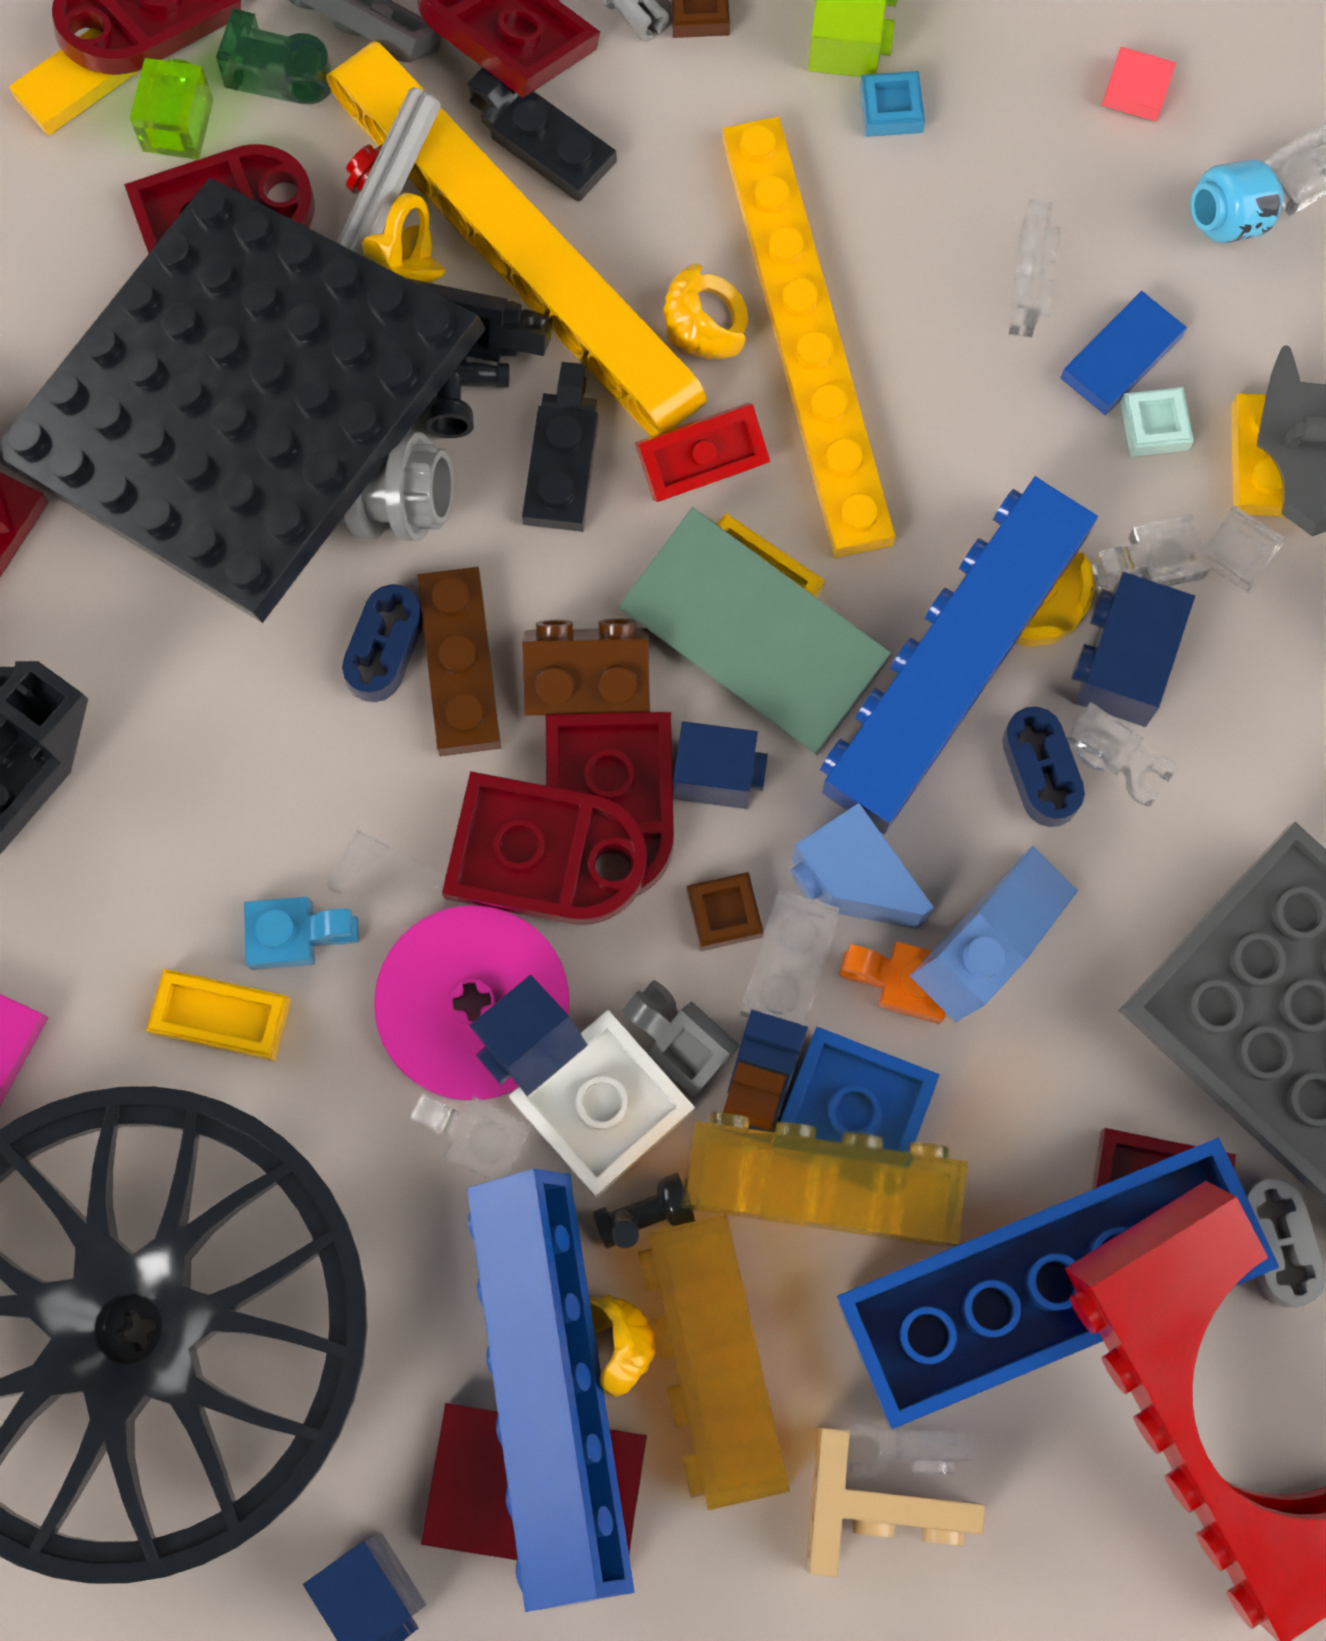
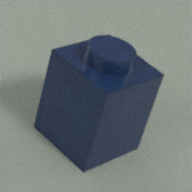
M682 721L673 780V800L748 809L750 789L763 791L768 753L755 752L758 731Z
M531 974L469 1025L484 1045V1048L475 1054L483 1066L500 1085L511 1078L527 1097L588 1046L569 1015Z

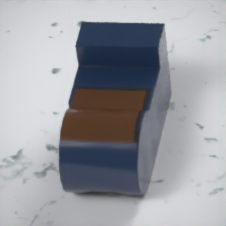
M751 1009L728 1087V1097L718 1127L719 1132L763 1146H769L808 1026Z

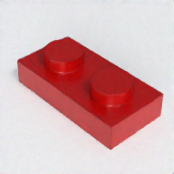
M745 403L634 442L652 498L656 502L771 462L752 403Z

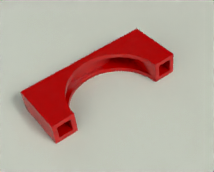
M1204 1181L1066 1267L1065 1270L1077 1291L1069 1299L1084 1326L1092 1334L1099 1332L1109 1352L1101 1357L1108 1374L1124 1394L1131 1392L1141 1411L1134 1415L1133 1419L1141 1435L1155 1453L1159 1454L1163 1451L1172 1470L1165 1474L1169 1488L1182 1507L1189 1513L1195 1511L1203 1529L1196 1533V1537L1202 1549L1219 1571L1226 1569L1234 1586L1227 1590V1595L1233 1607L1251 1629L1261 1625L1277 1641H1291L1326 1618V1486L1293 1494H1270L1239 1487L1224 1480L1217 1472L1200 1440L1193 1408V1379L1198 1351L1205 1331L1216 1310L1234 1286L1254 1267L1268 1258L1238 1198Z

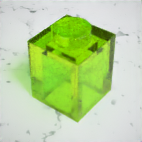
M150 58L144 59L129 117L143 152L199 160L214 101L202 66L193 65L182 59H169L167 61Z

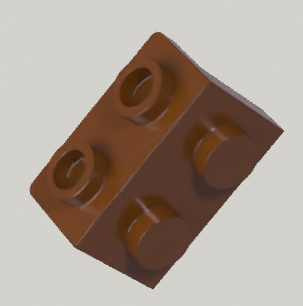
M625 618L604 619L598 622V629H573V621L543 620L536 622V630L525 631L522 640L525 716L650 712L648 629L636 628L635 620Z

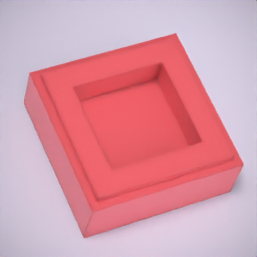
M1120 47L1101 106L1157 122L1176 62Z

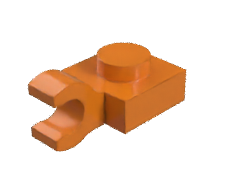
M896 941L892 947L890 958H887L872 949L853 944L849 945L848 951L844 953L839 977L882 988L877 1007L940 1024L944 1020L946 1012L909 976L932 951Z

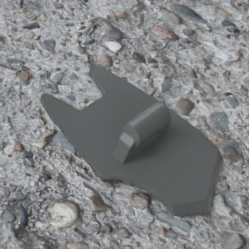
M1284 345L1277 356L1270 376L1256 446L1272 458L1279 470L1283 485L1282 515L1313 537L1326 532V384L1300 382L1292 350L1289 346Z

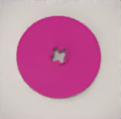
M468 905L448 908L433 913L409 928L393 945L382 964L377 978L374 997L375 1020L381 1041L393 1062L407 1077L424 1089L437 1095L457 1100L476 1101L496 1098L511 1093L518 1088L516 1083L509 1078L500 1085L476 1057L475 1054L484 1048V1045L469 1026L474 1021H469L465 1011H455L454 1000L464 997L465 986L476 985L480 995H490L491 1005L481 1008L480 1014L482 1015L531 974L569 1015V987L562 963L549 941L536 928L522 918L507 911L487 906Z

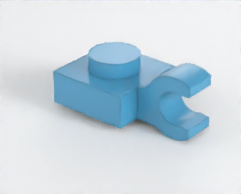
M308 897L244 902L245 965L251 970L315 965L314 946L359 943L358 917L352 916L351 909H330L313 915V902Z

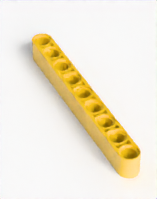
M376 41L369 43L326 75L329 87L338 102L378 146L384 143L408 90L412 87L424 90L398 61ZM440 108L408 176L415 186L532 311L553 317L552 332L582 364H586V369L650 436L676 428L703 407L707 402L706 394L698 379L453 119Z

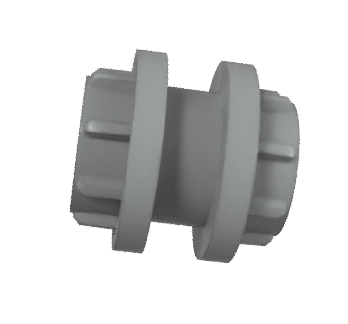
M407 432L401 442L389 453L388 459L339 523H344L350 533L359 539H377L384 532L385 522H389L394 535L399 540L420 541L425 537L429 529H440L447 521L453 503L454 476L449 455L443 448H437L434 444H430L428 438L422 432Z

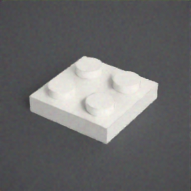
M609 1010L580 1033L588 1044L586 1048L528 1097L519 1087L509 1095L513 1104L595 1198L599 1197L695 1111L694 1105Z

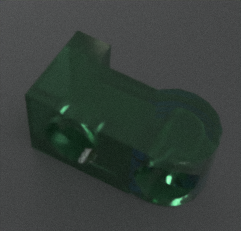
M232 8L216 55L225 88L310 105L321 102L329 96L331 89L326 75L332 70L325 44L318 37L308 33L285 36L261 30L258 27L255 13Z

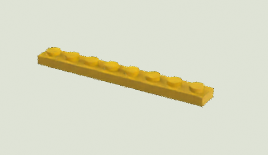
M778 116L724 127L722 133L724 150L834 559L891 547L894 545L895 532L780 118Z

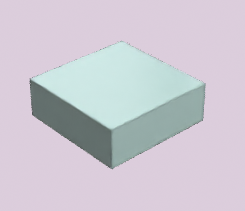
M1183 387L1124 393L1120 406L1130 457L1182 452L1191 449L1194 438Z

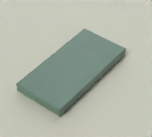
M693 507L618 606L816 755L820 753L893 656L890 651Z

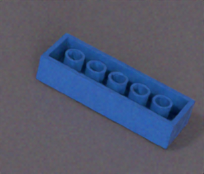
M1220 1138L1208 1141L836 1296L837 1303L888 1426L891 1429H895L1103 1342L1099 1332L1095 1334L1090 1333L1073 1309L1069 1297L1077 1291L1065 1268L1204 1181L1238 1198L1268 1256L1266 1260L1254 1267L1235 1286L1280 1268Z

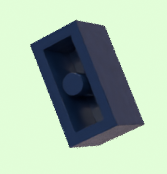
M1124 571L1113 591L1102 588L1089 623L1100 627L1094 646L1083 644L1071 679L1081 682L1075 703L1146 727L1160 707L1195 595Z
M383 1534L362 1541L303 1583L304 1588L337 1641H404L419 1629L412 1616L427 1605Z

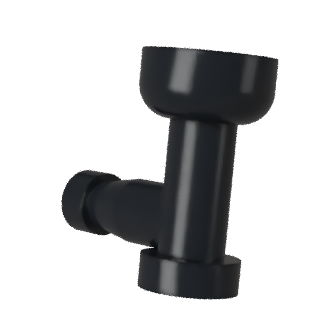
M466 355L438 391L437 400L427 407L425 412L426 430L436 437L448 439L460 438L471 433L474 428L473 410L469 404L461 400V386L480 387L496 384L497 387L509 388V363H497V366L480 362H467Z
M678 1172L662 1178L657 1185V1194L612 1212H608L606 1207L593 1211L599 1234L606 1249L614 1246L630 1248L637 1243L640 1229L666 1219L675 1228H683L697 1223Z

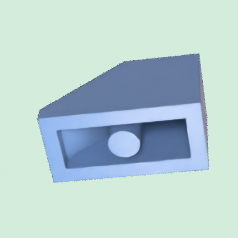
M860 803L795 844L792 856L795 866L790 869L791 875L804 896L809 901H813L818 897L828 912L914 929L926 923L934 909L933 905Z

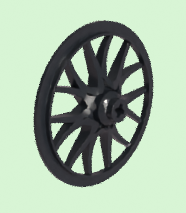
M157 1086L107 1088L83 1092L50 1102L15 1119L0 1129V1183L17 1170L41 1197L58 1219L75 1247L73 1279L46 1282L22 1269L0 1252V1279L17 1294L0 1296V1316L31 1319L51 1338L33 1365L0 1378V1398L22 1394L0 1427V1466L33 1421L62 1395L83 1393L90 1420L75 1460L42 1526L20 1516L0 1502V1557L18 1567L52 1578L88 1584H128L164 1578L202 1566L241 1546L268 1527L295 1502L321 1470L341 1436L356 1398L364 1366L368 1319L366 1286L360 1255L345 1215L332 1191L311 1163L283 1136L244 1111L223 1101L194 1092ZM162 1127L182 1130L183 1134L166 1208L155 1239L134 1253L118 1238L113 1209V1167L118 1128ZM100 1131L92 1167L87 1216L85 1217L30 1160L68 1140ZM199 1135L213 1139L239 1152L266 1173L233 1192L188 1224ZM278 1184L299 1211L313 1241L274 1265L225 1289L209 1295L191 1289V1261L204 1244L240 1210ZM319 1256L328 1293V1339L281 1323L236 1312ZM137 1312L141 1319L155 1320L156 1330L147 1334L149 1346L142 1349L139 1342H126L124 1332L133 1327L132 1316ZM217 1333H240L278 1339L325 1352L326 1360L319 1387L304 1423H299L229 1395L204 1378L197 1349ZM151 1398L172 1406L188 1432L221 1509L219 1513L189 1528L160 1537H155L150 1522L135 1459V1420ZM204 1407L250 1424L295 1435L289 1448L273 1468L238 1500L235 1499ZM106 1452L110 1459L123 1505L138 1540L98 1541L72 1537L58 1532Z

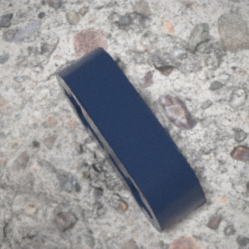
M394 584L382 586L370 595L344 655L342 670L346 683L352 693L363 701H383L396 692L421 633L423 619L418 598L411 590L404 586ZM396 604L402 605L405 616L408 618L407 621L396 620L389 636H384L386 624L383 615L380 613L382 611L392 612ZM381 650L380 662L386 675L384 677L374 675L370 683H364L362 674L358 669L359 666L370 667L377 651Z
M1037 706L1026 707L1016 712L1010 719L1002 739L1003 750L1023 806L1029 817L1038 824L1047 827L1061 826L1074 817L1083 803L1085 796L1083 781L1058 718L1047 709ZM1026 725H1030L1035 734L1045 732L1047 736L1040 747L1043 759L1041 761H1038L1031 743L1020 744L1018 741ZM1044 773H1048L1051 784L1056 791L1066 790L1069 794L1061 804V809H1056L1052 801L1041 802L1039 796L1046 787Z

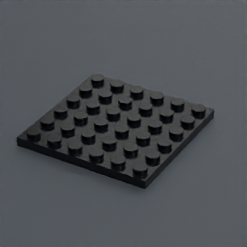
M209 178L0 439V462L263 624L388 459L389 453L401 442L485 331V327L477 314Z

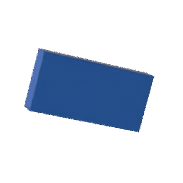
M1141 290L1064 368L1060 379L1106 416L1120 402L1124 393H1128L1183 337L1187 327Z

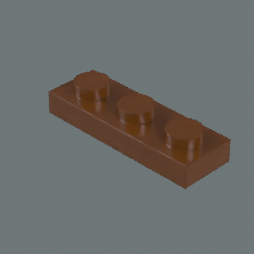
M479 567L418 574L439 756L502 749Z

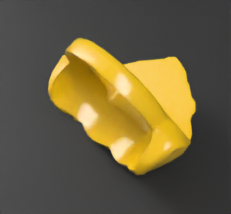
M405 192L398 196L391 206L386 219L384 234H372L364 238L361 243L366 258L407 279L432 283L445 275L446 269L436 259L431 257L433 235L429 230L427 203L421 196ZM415 208L418 212L419 224L408 226L402 231L406 216Z
M693 263L685 267L673 278L672 283L669 285L663 308L667 341L693 357L718 360L734 357L742 351L746 341L744 332L748 323V311L743 297L724 278L712 274L700 275L703 267L700 264ZM707 291L714 293L725 302L731 314V324L728 330L716 324L702 310L699 292Z
M610 1294L600 1297H589L595 1333L613 1326L614 1352L600 1375V1385L604 1389V1394L608 1393L612 1397H618L628 1393L640 1376L647 1372L656 1352L654 1330L648 1324V1318L634 1304L628 1303L622 1298H615Z

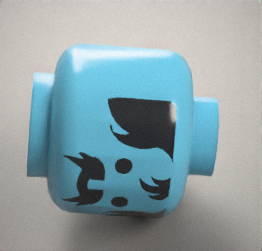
M1244 160L1216 165L1202 175L1192 193L1190 203L1191 214L1197 227L1208 238L1217 243H1230L1261 237L1273 228L1280 215L1284 199L1283 188L1270 166L1260 160Z

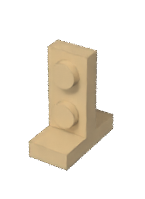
M827 1428L817 1429L805 1570L809 1574L838 1577L843 1518L854 1519L853 1533L877 1537L894 1538L895 1524L923 1527L922 1541L964 1546L965 1532L983 1534L985 1505L845 1488L850 1431Z

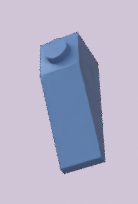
M1034 846L1030 847L909 976L955 1022L963 1019L985 1006L1022 966L1078 890Z

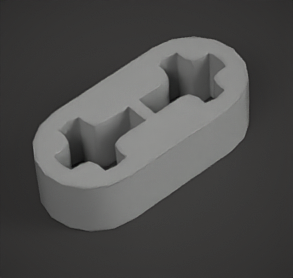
M1266 1179L1248 1187L1245 1190V1194L1280 1267L1256 1277L1263 1295L1269 1301L1281 1307L1304 1306L1315 1301L1323 1292L1326 1282L1325 1268L1307 1207L1300 1191L1291 1183L1281 1179ZM1264 1192L1269 1193L1273 1202L1283 1201L1286 1206L1287 1214L1277 1218V1224L1282 1237L1280 1240H1278L1272 1220L1269 1218L1260 1219L1257 1214L1256 1207L1266 1202ZM1282 1246L1285 1248L1290 1265L1296 1268L1303 1267L1306 1273V1280L1297 1283L1298 1295H1294L1290 1285L1279 1286L1276 1280V1272L1285 1269V1261L1281 1251Z

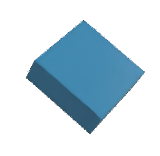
M919 71L861 75L860 93L866 137L923 133L925 117Z

